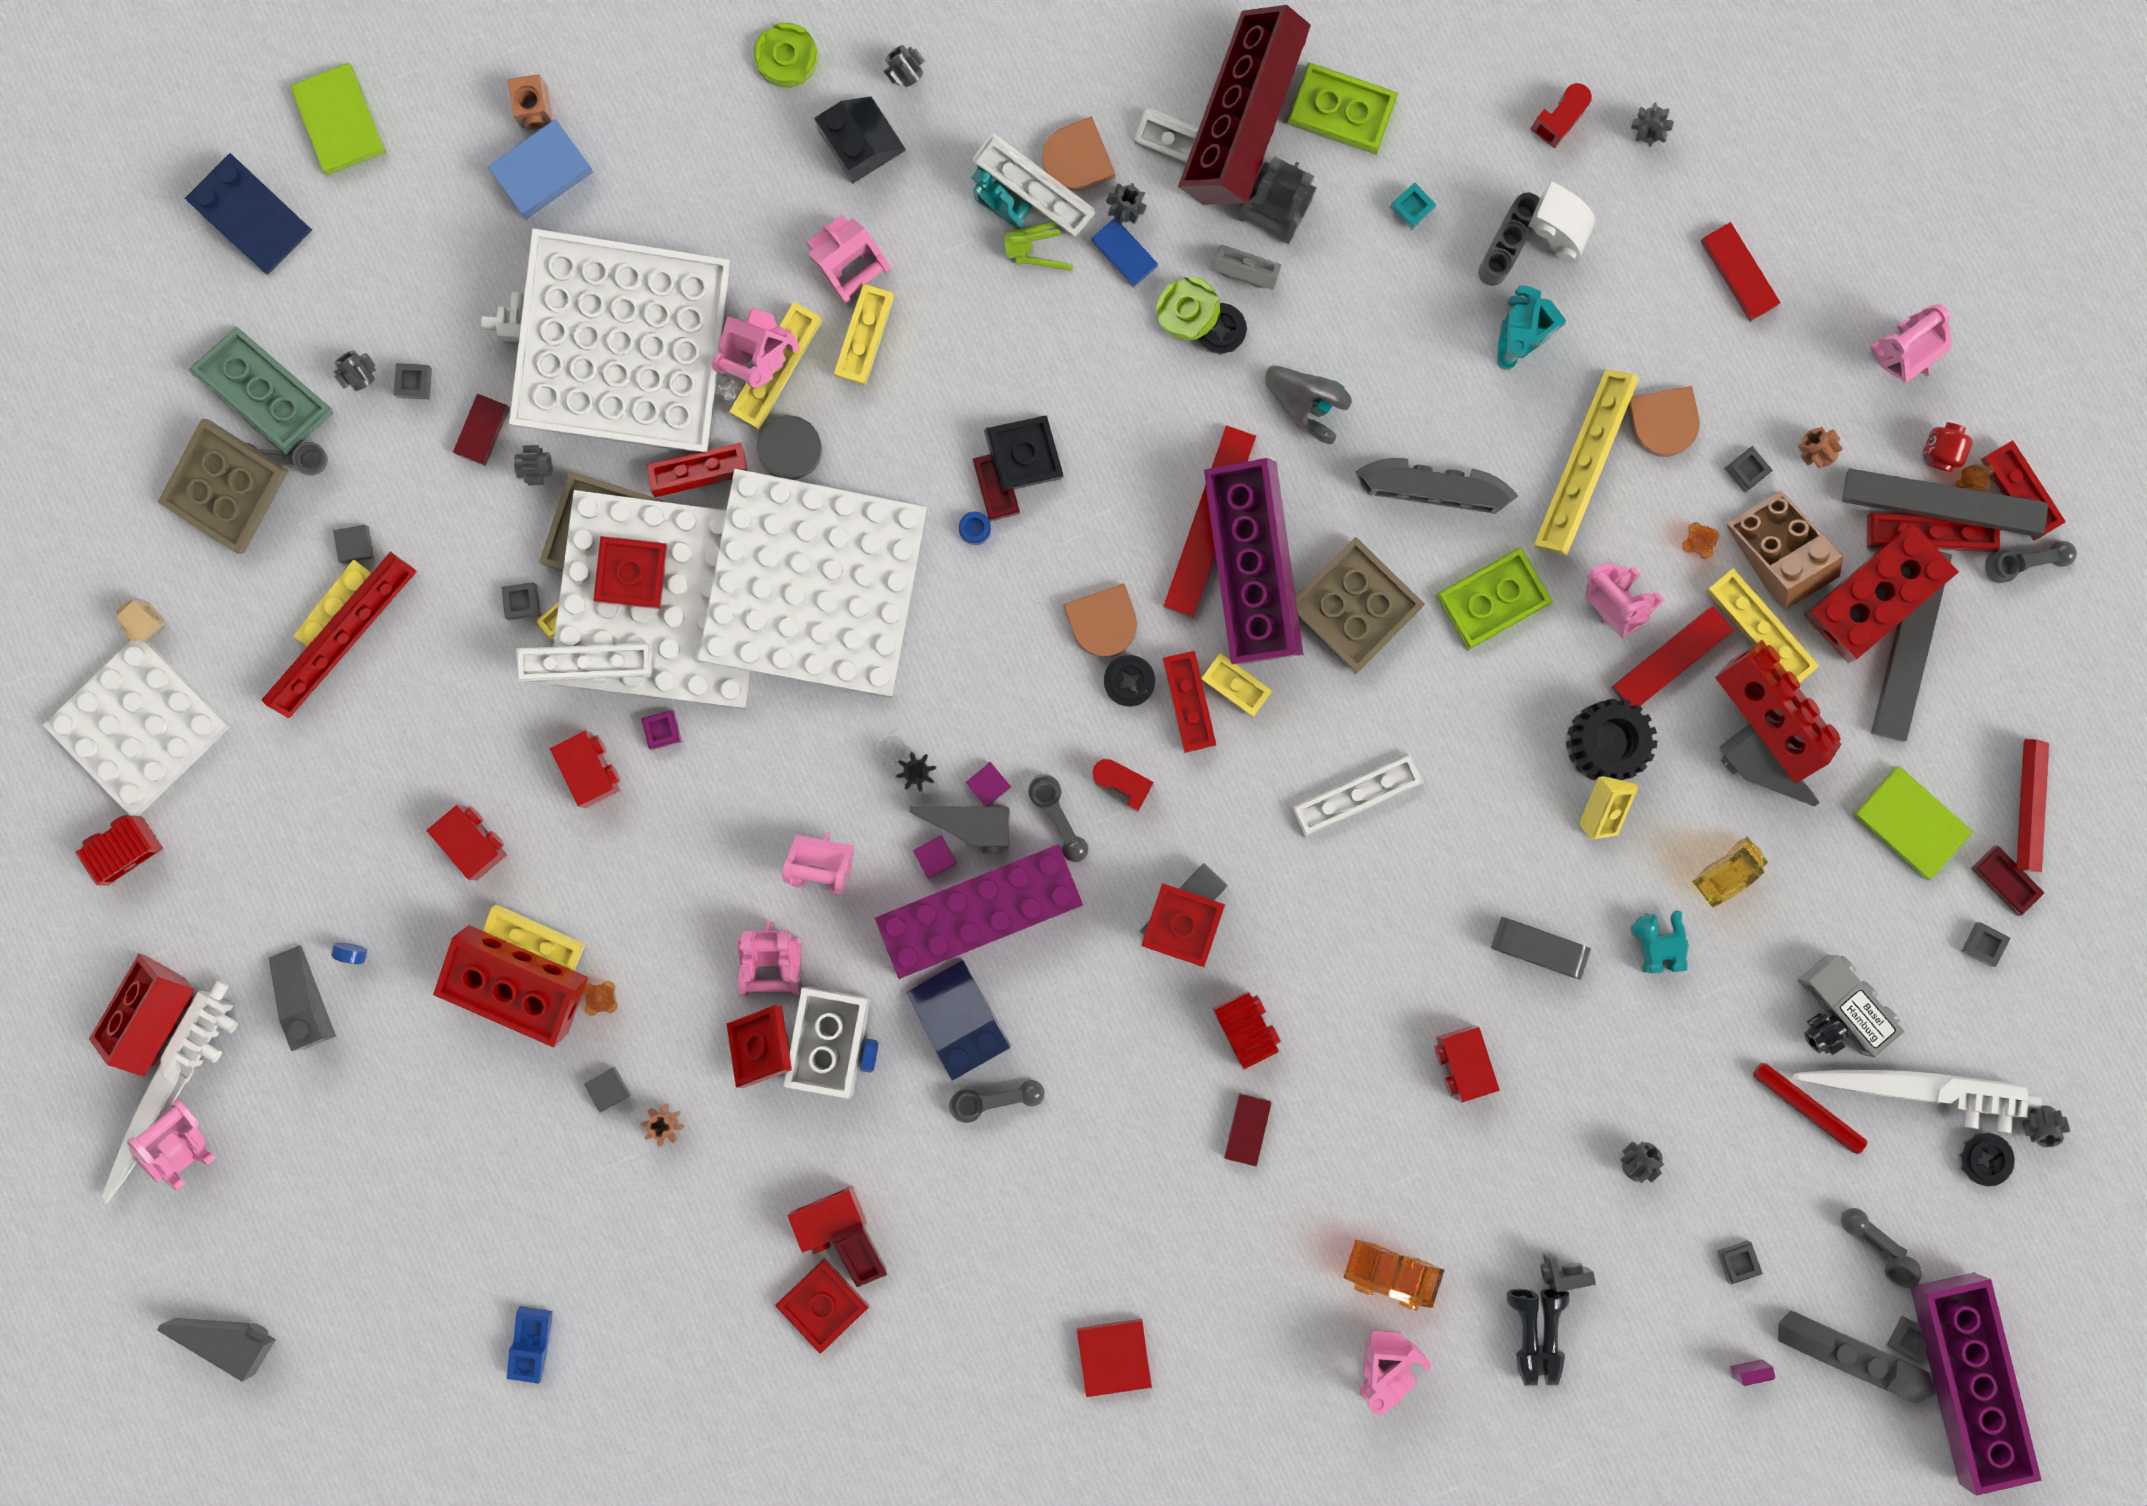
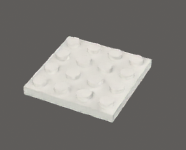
M131 640L43 724V727L130 816H140L231 727L148 640L146 642L140 640L134 642Z

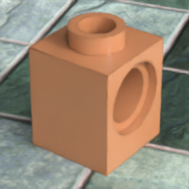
M540 74L508 79L513 116L521 128L540 129L544 124H549L553 121L548 88ZM537 100L534 107L525 109L529 101Z

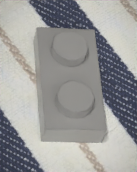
M1221 244L1212 270L1220 272L1221 275L1227 278H1239L1248 281L1257 288L1273 290L1282 264Z

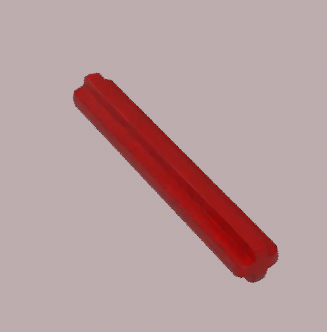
M1760 1063L1753 1072L1754 1078L1852 1153L1860 1154L1867 1146L1868 1142L1864 1137L1770 1065Z

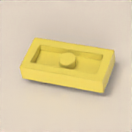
M1219 653L1201 678L1202 682L1252 718L1273 691L1238 665L1231 664L1230 659Z

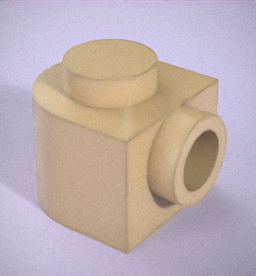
M131 600L124 603L118 608V615L115 617L123 625L120 629L124 635L134 642L137 640L146 642L165 625L164 619L150 603L140 600Z

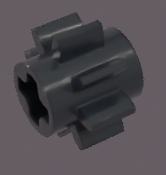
M910 752L911 761L908 763L901 760L898 761L904 767L903 773L897 774L896 778L905 777L907 783L904 789L907 790L912 784H917V789L919 792H922L923 782H935L929 777V771H933L937 767L928 766L925 763L928 759L927 754L921 760H916L914 752ZM921 763L923 765L921 771L925 773L924 778L917 777L914 781L911 780L912 773L908 770L909 766H917Z
M1819 1013L1807 1021L1810 1028H1808L1804 1035L1814 1051L1817 1053L1824 1051L1825 1054L1830 1052L1831 1055H1834L1846 1047L1842 1041L1848 1036V1032L1838 1017L1835 1015L1828 1017L1827 1014L1822 1016Z

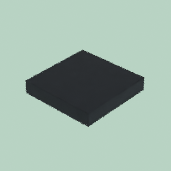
M1047 415L988 427L984 430L1001 492L1060 480L1064 477Z

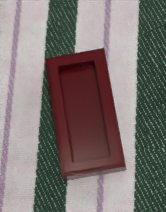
M477 393L453 453L486 466L510 407Z
M991 455L973 458L989 521L992 522L1020 514L1015 491H1000Z
M1993 846L1971 868L2017 916H2022L2044 894V891L2023 870L2016 868V863L1999 846Z
M1239 1093L1224 1159L1257 1167L1272 1104L1271 1101Z
M862 1222L831 1235L832 1243L856 1287L887 1275L886 1267Z

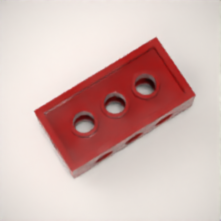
M1913 523L1899 532L1807 611L1804 616L1849 663L1861 657L1957 575L1959 571ZM1901 565L1906 566L1910 570V579L1903 577L1901 574ZM1876 587L1884 590L1886 595L1885 601H1881L1876 597ZM1851 608L1856 609L1860 613L1859 623L1854 622L1850 618L1849 612Z
M1760 640L1731 659L1715 678L1793 782L1797 784L1831 762L1842 745L1840 743L1841 738L1837 730L1831 724L1827 725L1819 715L1820 709L1816 702L1811 698H1806L1799 689L1800 683L1797 677L1792 672H1787L1781 665L1778 652L1771 645L1767 646L1763 640Z
M468 925L452 937L433 995L554 1048L569 1033L588 977Z

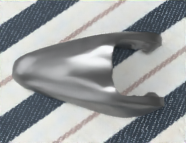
M1270 366L1266 371V384L1295 423L1317 440L1327 444L1334 443L1337 437L1336 434L1322 423L1309 419L1307 415L1314 399L1317 397L1336 408L1348 410L1352 404L1349 393L1333 380L1301 373L1281 366Z

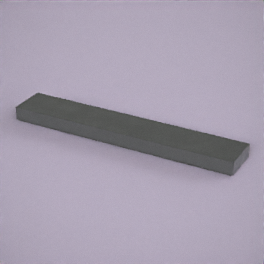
M1851 468L1846 472L1842 498L1844 503L2041 537L2045 533L2048 503Z
M1941 552L1951 562L1952 554ZM1945 585L1897 625L1871 734L1901 742L1907 741Z

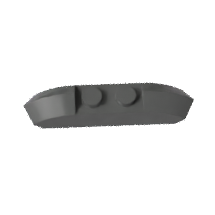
M1388 458L1369 463L1355 471L1361 486L1367 494L1492 514H1496L1518 497L1517 493L1498 477L1473 468L1471 469L1470 476L1466 477L1464 476L1465 473L1459 470H1446L1445 473L1433 472V468L1426 465H1414L1413 468H1409L1407 458Z
M1792 1310L1779 1322V1342L1915 1403H1919L1936 1394L1930 1372Z

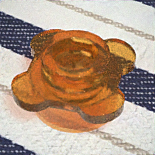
M1975 464L1964 468L1961 471V479L1956 482V487L1977 491L1987 490L1992 484L1990 474L1994 472V467L1990 464L1983 467Z
M1698 522L1690 524L1687 540L1682 543L1683 550L1687 553L1694 552L1700 554L1702 559L1712 557L1714 553L1713 548L1719 539V532L1714 528L1701 526ZM1699 538L1703 539L1702 544L1698 542Z
M605 981L602 985H593L591 983L585 985L583 994L586 996L587 1005L585 1006V1012L588 1015L594 1016L602 1011L607 1013L616 1011L618 1004L615 1001L614 983ZM599 995L603 997L602 1001L597 1000Z

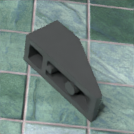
M1750 723L1720 746L1725 756L1721 761L1733 775L1739 772L1747 781L1814 807L1820 803L1803 780L1797 784L1793 782Z
M910 806V813L976 847H982V853L1001 854L1002 847H1009V807Z
M299 945L270 957L269 964L279 1021L290 1050L306 1049L336 1037L302 946Z
M173 1318L160 1324L157 1331L241 1382L256 1374L276 1339L267 1335V1329L255 1323Z

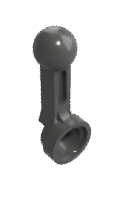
M313 442L301 443L287 456L281 451L257 449L253 444L246 443L279 465L295 467L305 475L314 476L320 474L327 466L328 457L325 450ZM308 452H317L319 454V463L313 468H306L303 465V457Z
M2067 541L2056 542L2051 546L2050 550L2032 554H2014L2008 550H2000L1991 553L1987 557L1985 571L1993 582L2005 583L2014 580L2019 572H2023L2030 567L2053 563L2059 567L2068 566L2075 561L2077 550L2072 543ZM2003 558L2009 564L2008 573H2005L2002 569L2001 563Z
M1048 774L1036 776L1028 787L1031 801L1049 813L1064 841L1063 854L1066 859L1071 862L1082 861L1088 854V844L1083 838L1075 835L1060 807L1061 787L1058 780ZM1050 784L1054 788L1053 796L1048 800L1039 799L1036 796L1038 786Z
M1035 1080L1024 1082L1019 1089L986 1096L979 1095L973 1090L965 1089L956 1092L952 1096L949 1110L957 1121L970 1123L977 1120L982 1112L991 1108L1020 1102L1027 1106H1036L1043 1101L1045 1091L1042 1084ZM965 1096L971 1097L976 1105L975 1111L969 1116L963 1115L959 1110V1102Z
M1850 1208L1842 1214L1841 1224L1844 1230L1850 1234L1858 1235L1888 1260L1885 1274L1893 1283L1906 1288H1914L1919 1284L1922 1277L1921 1267L1916 1260L1906 1256L1908 1250L1899 1246L1869 1221L1867 1214L1861 1209Z

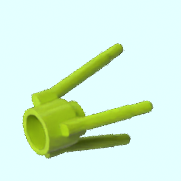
M1054 221L1025 229H1015L1014 232H1005L1007 258H1016V265L1032 264L1056 269H1073L1072 264L1027 256V253H1033L1032 241L1047 239L1061 234L1060 230L1045 231L1059 227Z

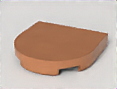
M1092 116L1058 129L1046 141L1042 153L1044 171L1067 189H1070V191H1082L1115 178L1114 169Z
M1692 386L1631 397L1628 410L1633 434L1636 441L1656 456L1670 457L1683 452L1694 442L1699 431V416Z
M1125 583L1063 604L1077 643L1092 655L1099 657L1116 656L1126 650L1135 637L1137 619Z

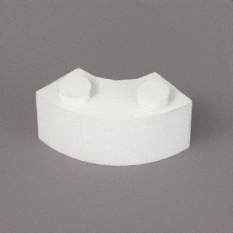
M1551 182L1544 190L1528 227L1534 229L1539 236L1547 239L1550 244L1549 250L1556 252L1557 257L1568 262H1578L1595 226V217L1591 209L1579 197L1566 188Z

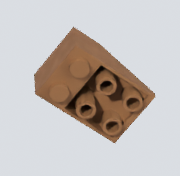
M1782 491L1777 492L1727 523V528L1761 582L1785 610L1840 577L1843 555Z

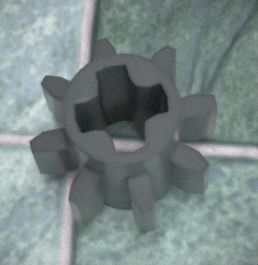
M904 45L893 49L885 59L889 67L884 70V73L892 83L897 85L902 83L905 87L916 83L923 75L920 65L925 60L917 49L913 50L912 47L906 49Z
M1653 103L1652 107L1646 110L1640 107L1637 114L1638 118L1633 119L1631 125L1632 129L1638 130L1635 140H1642L1648 143L1649 147L1658 140L1663 143L1666 142L1668 135L1666 131H1671L1674 121L1667 120L1670 109L1663 110L1657 107L1656 103Z
M1118 183L1114 191L1115 193H1109L1106 203L1112 205L1108 216H1114L1120 225L1123 222L1129 221L1136 224L1139 215H1144L1147 207L1146 204L1141 203L1145 192H1140L1134 187V183L1123 187Z
M355 350L343 354L335 361L338 369L334 370L336 374L334 377L343 389L351 385L354 391H359L369 386L375 380L372 374L376 371L375 364L367 353L359 356Z
M524 445L523 453L515 454L514 469L517 478H524V483H528V486L544 485L543 477H551L553 471L550 453L543 452L539 445Z
M2041 1106V1108L2032 1109L2028 1114L2029 1120L2022 1121L2026 1136H2030L2031 1142H2037L2041 1147H2054L2061 1144L2064 1139L2063 1133L2070 1132L2067 1117L2062 1116L2061 1110L2056 1111L2051 1106Z
M1643 1141L1638 1145L1631 1142L1623 1150L1625 1155L1620 1159L1623 1162L1622 1169L1631 1180L1643 1183L1648 1179L1652 1183L1662 1174L1660 1168L1664 1165L1662 1162L1663 1157L1655 1145Z

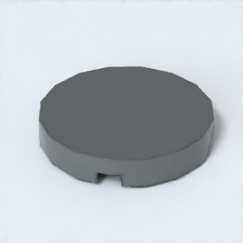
M786 415L775 418L764 427L758 438L757 451L760 462L770 474L779 478L797 480L815 470L821 460L822 444L818 432L810 422L801 417Z

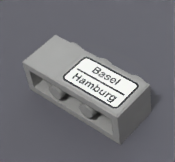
M1839 955L1824 956L1801 976L1798 981L1829 1017L1835 1015L1842 1021L1848 1032L1847 1038L1862 1055L1876 1057L1905 1032L1898 1024L1900 1019L1889 1007H1883L1876 999L1878 994L1875 989L1867 982L1860 981L1854 974L1856 971L1854 965L1846 957Z

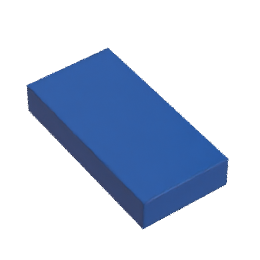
M1115 217L1091 238V242L1133 287L1138 285L1158 267V263L1122 224H1119Z

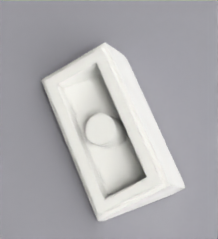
M1147 108L1143 112L1133 141L1187 163L1199 128Z

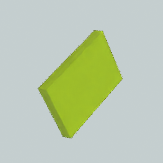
M1308 62L1287 125L1377 155L1398 92Z
M350 63L290 85L323 172L327 176L386 153L358 78Z
M1522 547L1517 548L1435 595L1467 651L1553 603Z
M1900 766L1893 768L1853 814L1926 880H1931L1973 833L1967 825Z

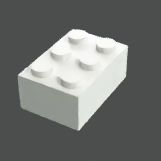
M808 986L801 989L790 1049L792 1071L786 1072L783 1087L847 1099L853 1096L871 998Z

